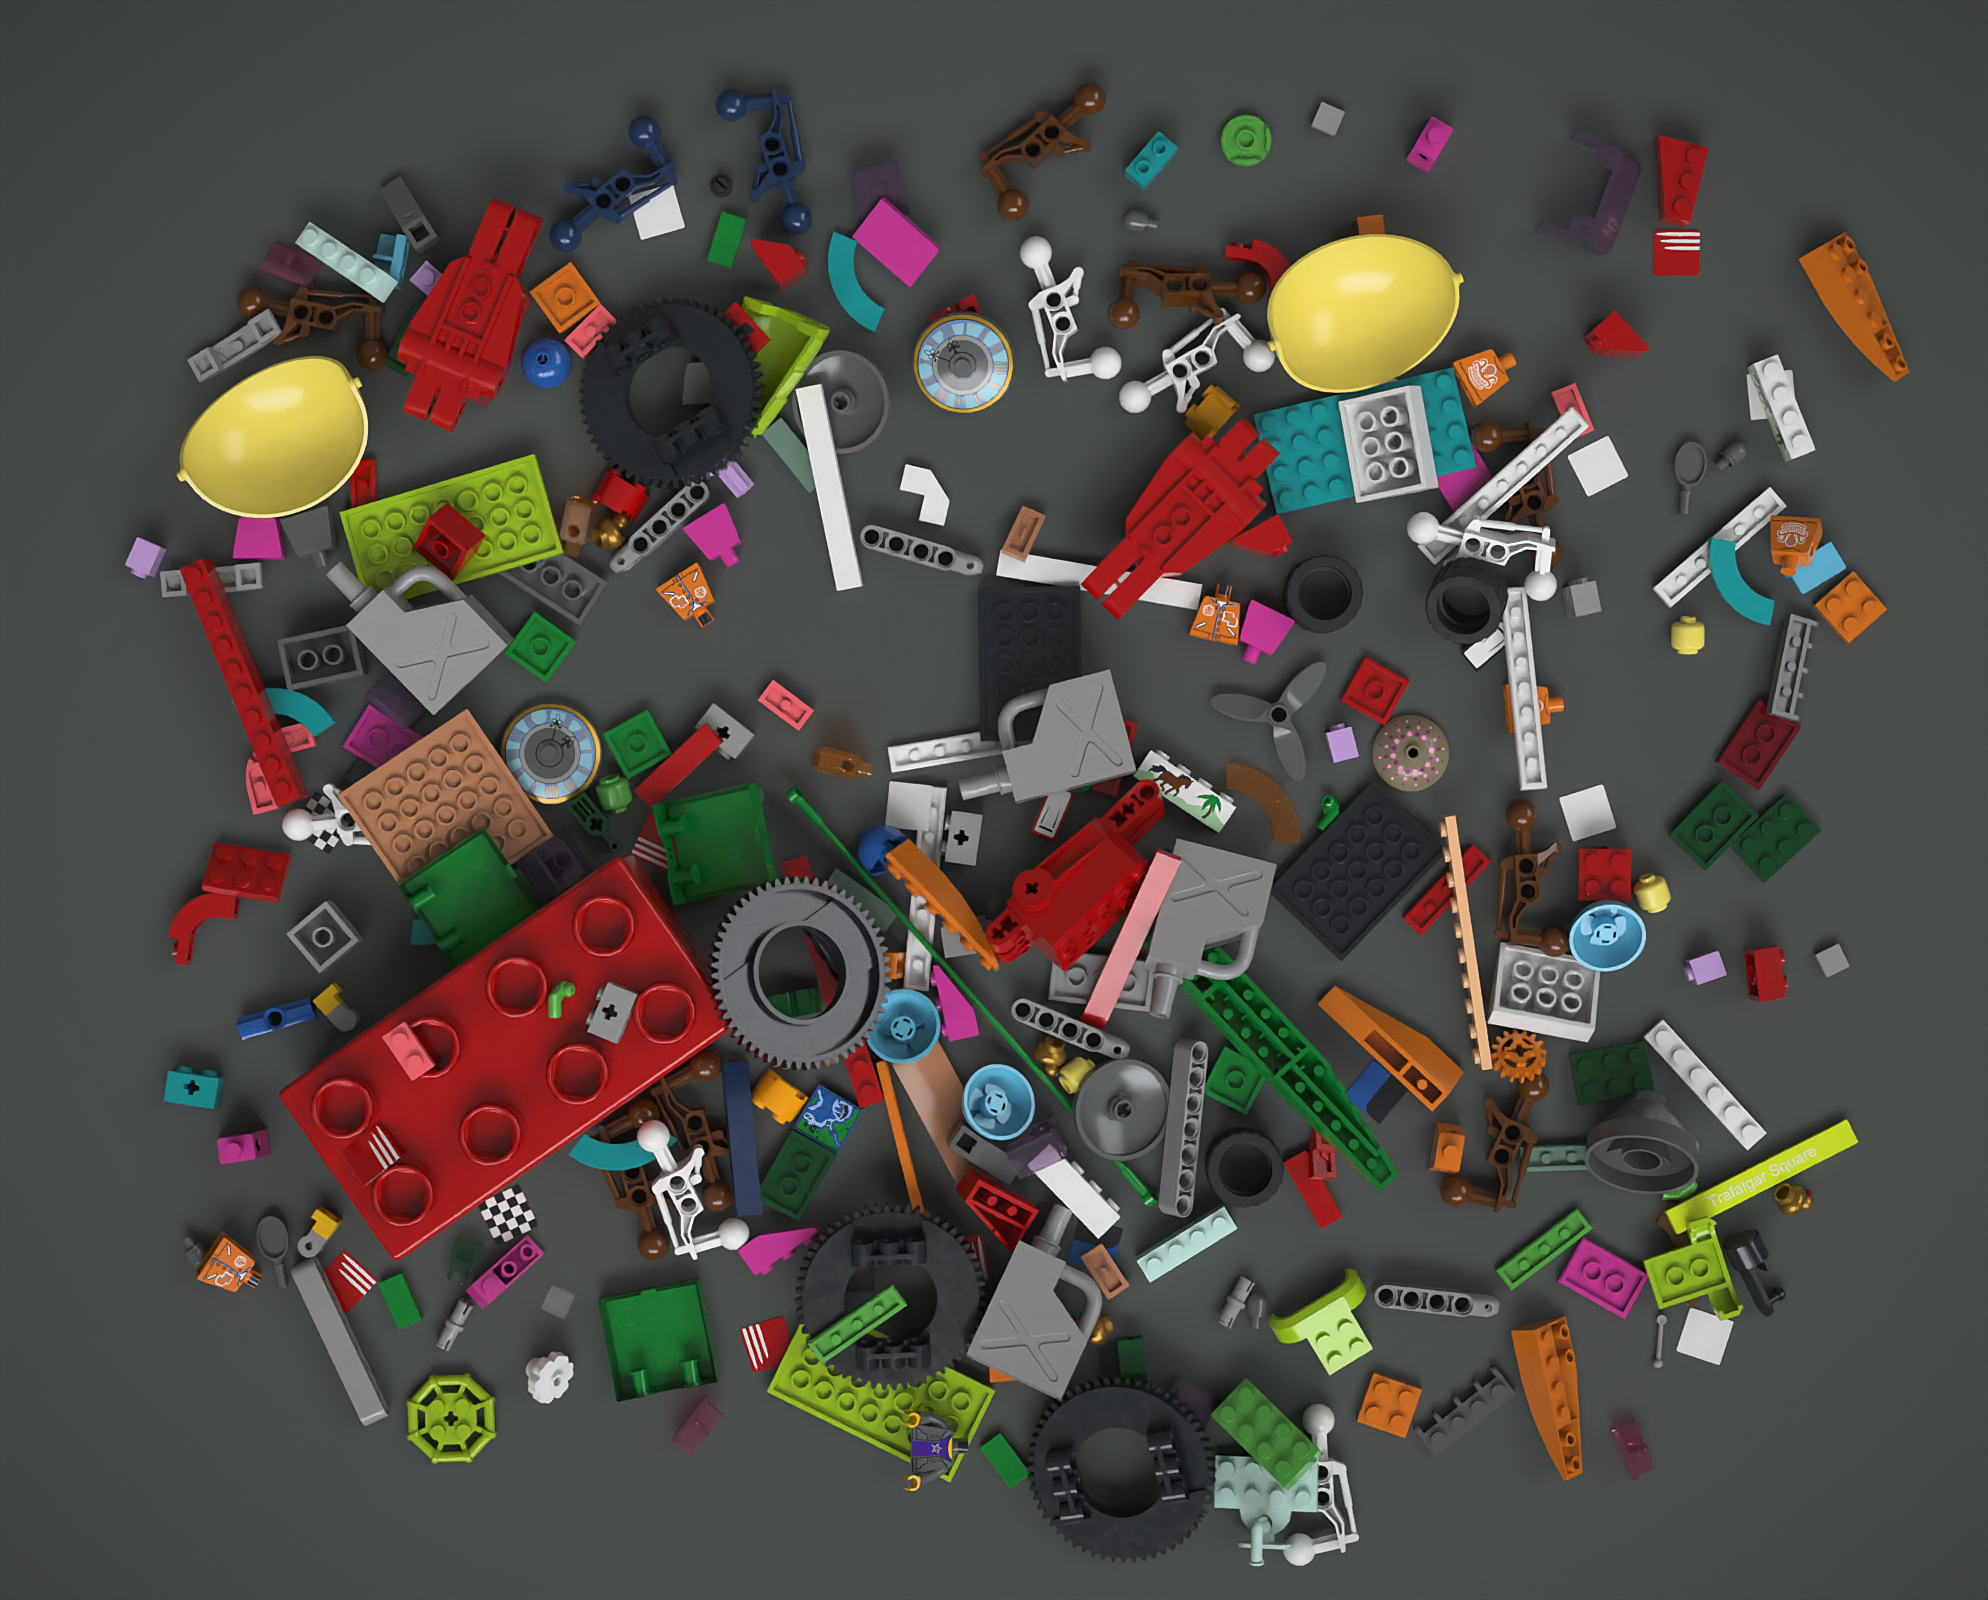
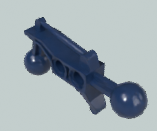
M775 87L771 88V93L751 96H744L740 91L734 89L723 91L716 100L715 108L718 115L726 121L735 122L740 120L747 111L773 109L774 119L768 132L758 137V145L764 163L758 164L755 167L756 177L753 181L752 190L749 193V199L751 202H757L764 192L777 186L784 205L780 215V223L783 229L792 235H801L807 232L813 221L812 213L804 204L799 203L792 183L806 169L798 128H796L792 106L793 97L790 94L778 95ZM782 104H787L791 124L790 132L796 161L793 163L790 162L782 138L784 123ZM769 141H774L778 143L779 148L771 152L766 149L765 145ZM778 165H782L787 169V173L783 176H778L773 172V169ZM768 173V174L765 176V178L763 179V181L761 182V181H760L761 175Z
M648 115L636 117L628 127V135L634 145L646 148L658 170L650 175H632L622 168L605 184L597 177L588 182H567L564 185L565 191L568 194L582 197L589 202V205L572 220L564 219L554 223L549 233L550 242L553 247L562 252L576 249L581 243V232L599 216L614 225H618L622 219L649 203L652 198L671 186L678 184L677 178L673 173V170L677 168L675 161H670L659 142L661 129L659 123L654 118ZM665 177L669 180L662 187L648 196L645 195L619 213L615 211L617 207L636 191L654 187ZM618 180H629V189L619 191L616 188ZM594 186L597 191L587 190L585 187ZM604 195L610 197L611 204L607 208H600L597 205L599 197Z

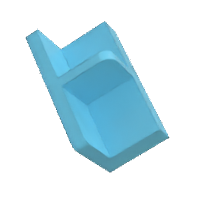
M381 234L377 254H373L372 257L375 260L374 265L398 282L394 289L402 290L411 242L405 235L397 234V236Z
M1827 542L1817 547L1811 565L1797 566L1795 575H1785V577H1791L1800 593L1805 594L1844 570L1846 565L1832 542Z

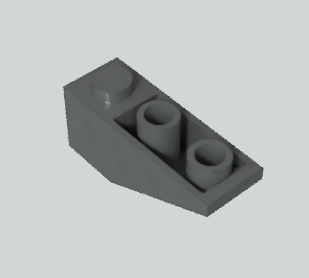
M401 176L379 189L404 233L420 255L442 242Z
M963 1121L959 1122L946 1141L948 1146L1008 1185H1010L1024 1165V1163L988 1138L976 1133Z

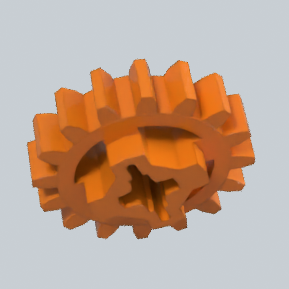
M1514 1028L1511 1035L1504 1031L1502 1038L1497 1036L1495 1044H1492L1491 1062L1494 1063L1493 1070H1501V1078H1504L1506 1075L1510 1076V1082H1513L1515 1078H1519L1520 1083H1523L1525 1077L1533 1081L1534 1075H1540L1542 1067H1545L1547 1050L1542 1049L1543 1041L1536 1042V1034L1534 1033L1529 1037L1526 1030H1523L1522 1034H1518L1517 1029Z

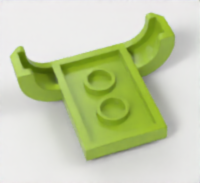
M1705 1216L1687 1222L1686 1228L1690 1244L1642 1259L1658 1309L1707 1294L1713 1311L1720 1321L1740 1315L1743 1305L1733 1288L1714 1226L1716 1221Z
M1345 1269L1346 1277L1338 1287L1295 1313L1282 1318L1272 1313L1268 1320L1269 1326L1277 1339L1282 1343L1290 1344L1307 1338L1329 1375L1373 1349L1351 1313V1310L1356 1308L1366 1295V1287L1354 1269Z

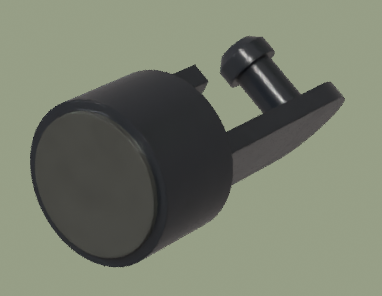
M1757 1230L1741 1231L1731 1236L1723 1244V1248L1733 1269L1739 1271L1756 1307L1763 1315L1769 1317L1774 1313L1772 1305L1777 1301L1784 1300L1786 1293L1781 1287H1776L1772 1293L1766 1294L1753 1267L1763 1271L1771 1269L1772 1266L1767 1258L1769 1252Z

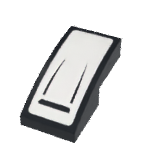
M1502 619L1497 630L1489 638H1485L1478 643H1471L1460 652L1476 672L1505 648Z

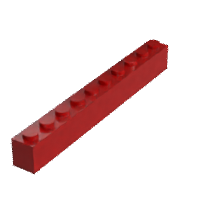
M200 559L180 568L183 580L276 806H288L309 797L213 561Z
M807 855L781 863L784 875L789 880L794 876H798L799 880L805 876L808 877L809 881L814 878ZM804 934L828 1007L835 996L838 982L830 974L825 961L815 951L812 940ZM863 1039L864 1045L858 1048L855 1047L856 1052L848 1054V1058L844 1059L859 1108L885 1099L867 1040Z

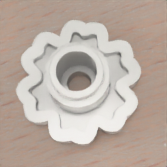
M554 1351L547 1358H533L526 1367V1374L529 1377L528 1392L532 1393L533 1398L540 1403L549 1404L554 1397L560 1398L569 1386L568 1380L573 1376V1363L568 1361L566 1355Z

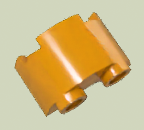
M1212 384L1201 395L1204 398L1199 406L1194 403L1185 413L1188 419L1184 424L1202 440L1207 435L1213 438L1241 406L1219 386L1214 387Z
M771 1068L767 1069L751 1091L753 1095L751 1101L761 1109H764L766 1106L773 1112L771 1116L783 1125L786 1121L792 1122L809 1100L807 1095L789 1084Z

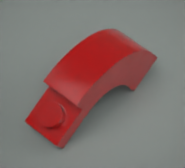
M1253 239L1251 249H1247L1245 244L1232 242L1231 246L1226 245L1223 259L1255 265L1266 275L1269 283V295L1266 306L1268 308L1271 293L1282 275L1290 268L1289 263L1278 250L1259 240Z
M214 892L191 900L178 912L171 924L168 936L169 938H178V943H175L173 947V958H176L175 964H192L195 934L204 921L212 917L238 918L240 897Z

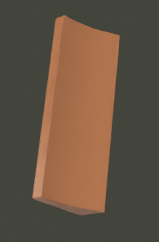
M937 1040L932 1051L919 1061L910 1064L892 1063L895 1072L956 1184H959L968 1168L995 1182L1000 1180L957 1153L946 1142L960 1121L967 1125L968 1123L964 1118L961 1107L964 1087L940 1042Z

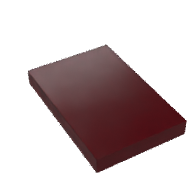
M1761 699L1755 701L1715 761L1716 764L1757 791L1761 789L1801 729V726L1793 721L1766 714L1767 703Z

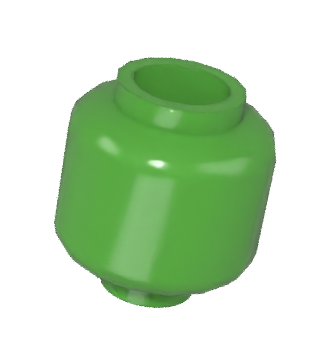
M611 774L599 780L600 783L596 786V793L602 809L611 810L613 814L625 811L627 809L626 805L633 799L626 778L619 777V774Z

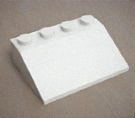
M1405 386L1338 402L1356 503L1438 488L1421 386Z
M1501 942L1490 994L1487 1023L1588 1042L1595 1030L1600 971L1583 966L1572 955L1563 954L1559 957H1550L1540 949L1520 945L1510 946Z

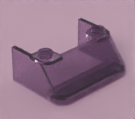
M1577 130L1571 137L1570 142L1595 151L1598 164L1612 171L1595 218L1587 215L1576 216L1570 222L1568 230L1543 222L1537 228L1536 233L1593 255L1603 256L1610 252L1614 246L1641 174V166L1634 157L1617 144Z

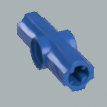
M310 996L237 1018L236 1026L239 1035L244 1040L317 1018V1009ZM274 1011L282 1015L280 1025H276L272 1021L271 1016Z

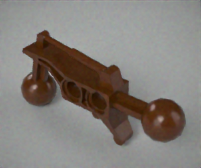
M1085 83L1079 86L1074 94V104L1058 119L1053 115L1037 111L1035 117L1011 132L1005 139L986 152L979 154V158L984 165L980 169L983 178H988L998 194L997 209L1004 219L1009 221L1022 219L1029 209V200L1023 191L1011 188L1000 168L1006 164L1025 163L1035 169L1052 153L1058 158H1062L1064 154L1071 152H1090L1092 145L1088 139L1077 138L1067 130L1084 114L1094 115L1103 109L1106 95L1099 85ZM1035 125H1040L1020 145L999 151L991 160L988 158L989 155L1008 142H1012ZM1050 129H1056L1059 132V135L1054 139H1049L1045 136L1046 132ZM1060 145L1070 146V148L1063 149ZM1036 146L1040 149L1039 154L1033 157L1027 155L1028 148Z
M1129 260L1127 267H1120L1119 297L1111 303L1107 313L1109 322L1115 328L1127 330L1135 326L1140 317L1139 307L1134 302L1135 288L1142 287L1159 296L1163 307L1188 306L1191 313L1199 311L1202 315L1211 318L1215 325H1220L1223 320V311L1215 303L1214 297L1236 296L1242 303L1254 304L1264 297L1266 284L1263 277L1254 272L1242 273L1236 281L1211 282V272H1208L1203 264H1198L1196 267L1166 264H1143Z
M249 286L241 290L236 298L239 312L247 318H254L267 309H270L273 315L287 317L282 332L273 339L274 344L278 347H284L286 343L296 341L295 339L301 337L309 338L312 328L338 334L343 322L356 315H365V340L359 344L356 351L358 363L367 370H378L384 366L389 355L388 348L380 340L381 315H386V311L378 307V299L371 294L345 293L343 291L300 287L294 297L291 298V301L285 302L268 298L263 289ZM310 297L369 299V305L350 302L333 307L309 302ZM302 307H307L308 315L304 319H298V310ZM331 312L333 314L332 322L324 325L322 322L323 315ZM301 328L300 333L294 334L297 330Z
M1484 420L1474 425L1470 439L1477 450L1487 453L1495 451L1501 443L1525 441L1526 448L1546 428H1535L1533 421H1529L1523 426L1500 428L1495 422ZM1551 462L1544 466L1548 496L1545 497L1539 473L1535 474L1530 479L1529 485L1524 484L1514 493L1515 496L1507 500L1508 510L1505 512L1503 522L1517 523L1519 520L1528 517L1530 526L1541 528L1546 526L1543 513L1551 509L1559 501L1558 496L1555 495ZM1528 497H1532L1537 501L1536 510L1528 507ZM1518 505V509L1512 514L1513 506ZM1499 529L1500 532L1503 533V534H1506V533H1508V532L1511 531V530ZM1532 532V533H1535V534L1542 535V533H1539V532ZM1557 540L1555 542V552L1552 551L1550 568L1556 566L1562 557V547ZM1530 550V557L1534 564L1536 550Z
M1519 798L1509 803L1505 812L1507 823L1511 828L1515 829L1516 855H1510L1498 862V867L1500 868L1497 894L1498 909L1496 930L1493 934L1495 937L1506 938V945L1515 946L1516 944L1537 946L1547 956L1559 957L1565 954L1570 947L1569 933L1565 928L1559 925L1547 926L1542 931L1518 928L1519 917L1528 905L1541 901L1539 877L1549 874L1548 868L1551 862L1553 863L1557 852H1560L1562 849V845L1559 842H1552L1543 851L1531 854L1530 828L1537 820V810L1531 801ZM1522 859H1527L1530 864V868L1526 873L1521 872L1519 869V863ZM1546 859L1544 867H1538ZM1511 869L1512 900L1505 915V930H1501L1507 870ZM1525 884L1531 888V895L1526 899L1520 893L1522 886Z
M704 1049L692 1056L689 1066L668 1077L666 1075L660 1079L661 1085L652 1089L651 1095L654 1096L661 1110L669 1133L677 1139L675 1145L681 1160L690 1155L693 1147L699 1140H705L709 1143V1152L704 1153L702 1156L701 1168L706 1185L701 1195L704 1205L709 1210L720 1212L728 1209L732 1204L733 1189L730 1184L721 1180L714 1156L729 1155L728 1138L724 1136V1131L721 1129L711 1130L705 1108L693 1109L680 1101L675 1093V1090L696 1079L702 1082H709L719 1076L722 1068L720 1057L715 1052ZM664 1092L668 1106L682 1120L689 1148L685 1149L659 1094ZM691 1116H699L702 1119V1127L698 1129L691 1127L689 1124ZM721 1139L726 1144V1146L719 1144L715 1141Z
M1541 1072L1540 1075L1535 1074L1533 1081L1525 1077L1523 1083H1520L1518 1078L1517 1090L1520 1097L1510 1119L1498 1111L1495 1102L1491 1098H1486L1483 1101L1486 1119H1488L1486 1131L1489 1135L1495 1137L1485 1160L1495 1166L1499 1180L1497 1193L1473 1188L1465 1177L1452 1175L1447 1177L1440 1186L1441 1198L1447 1205L1461 1207L1470 1202L1493 1208V1211L1497 1213L1500 1212L1501 1207L1516 1208V1200L1522 1179L1525 1177L1533 1146L1537 1142V1136L1524 1123L1534 1102L1542 1100L1548 1094L1549 1080L1544 1073ZM1494 1117L1500 1126L1499 1129L1493 1127ZM1510 1125H1515L1518 1128V1135L1514 1139H1508L1505 1136V1130ZM1523 1140L1526 1142L1510 1201L1506 1200L1511 1188L1510 1166ZM1503 1148L1507 1151L1508 1157L1504 1162H1496L1494 1158L1495 1152Z
M637 1099L630 1105L628 1114L605 1126L603 1123L599 1124V1133L590 1138L596 1141L602 1140V1143L614 1144L613 1138L633 1128L639 1130L646 1121H659V1107L650 1099ZM644 1165L639 1166L640 1173L635 1177L629 1176L626 1170H620L627 1194L626 1196H621L610 1170L602 1169V1173L616 1201L615 1206L618 1209L636 1210L642 1230L637 1241L640 1254L649 1260H658L664 1257L670 1247L669 1238L664 1231L657 1228L651 1205L658 1204L651 1187L652 1182L656 1178L648 1180ZM636 1189H643L647 1194V1198L643 1201H637L633 1198L632 1193ZM668 1190L664 1191L663 1195L666 1204L676 1208Z

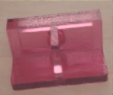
M273 244L268 259L261 260L259 269L267 274L312 289L322 262L295 249Z
M707 1396L696 1407L672 1440L691 1457L724 1417L721 1411L709 1403L710 1399Z
M1635 1420L1610 1429L1628 1476L1634 1482L1639 1480L1638 1475L1654 1469L1648 1454L1649 1449L1642 1439Z

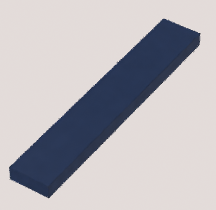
M748 1061L722 1063L721 1071L735 1217L761 1215L762 1206Z

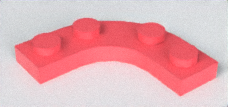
M300 723L281 728L291 753L317 746L315 736H312L303 724ZM253 752L247 763L246 786L253 815L280 809V806H276L256 755Z

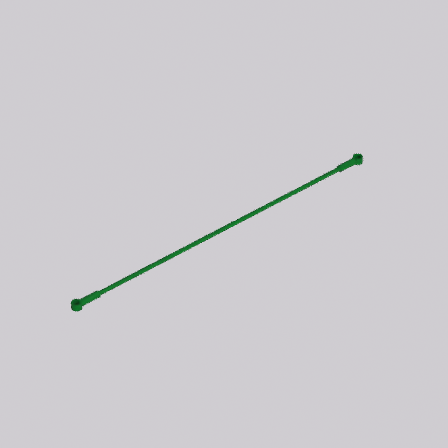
M792 786L785 793L787 798L796 804L810 821L825 833L1072 1114L1073 1105L822 822L824 820L807 802L802 791L797 786ZM1113 1160L1120 1168L1121 1174L1141 1195L1145 1205L1151 1207L1159 1200L1157 1194L1152 1189H1148L1129 1166H1125L1122 1161Z

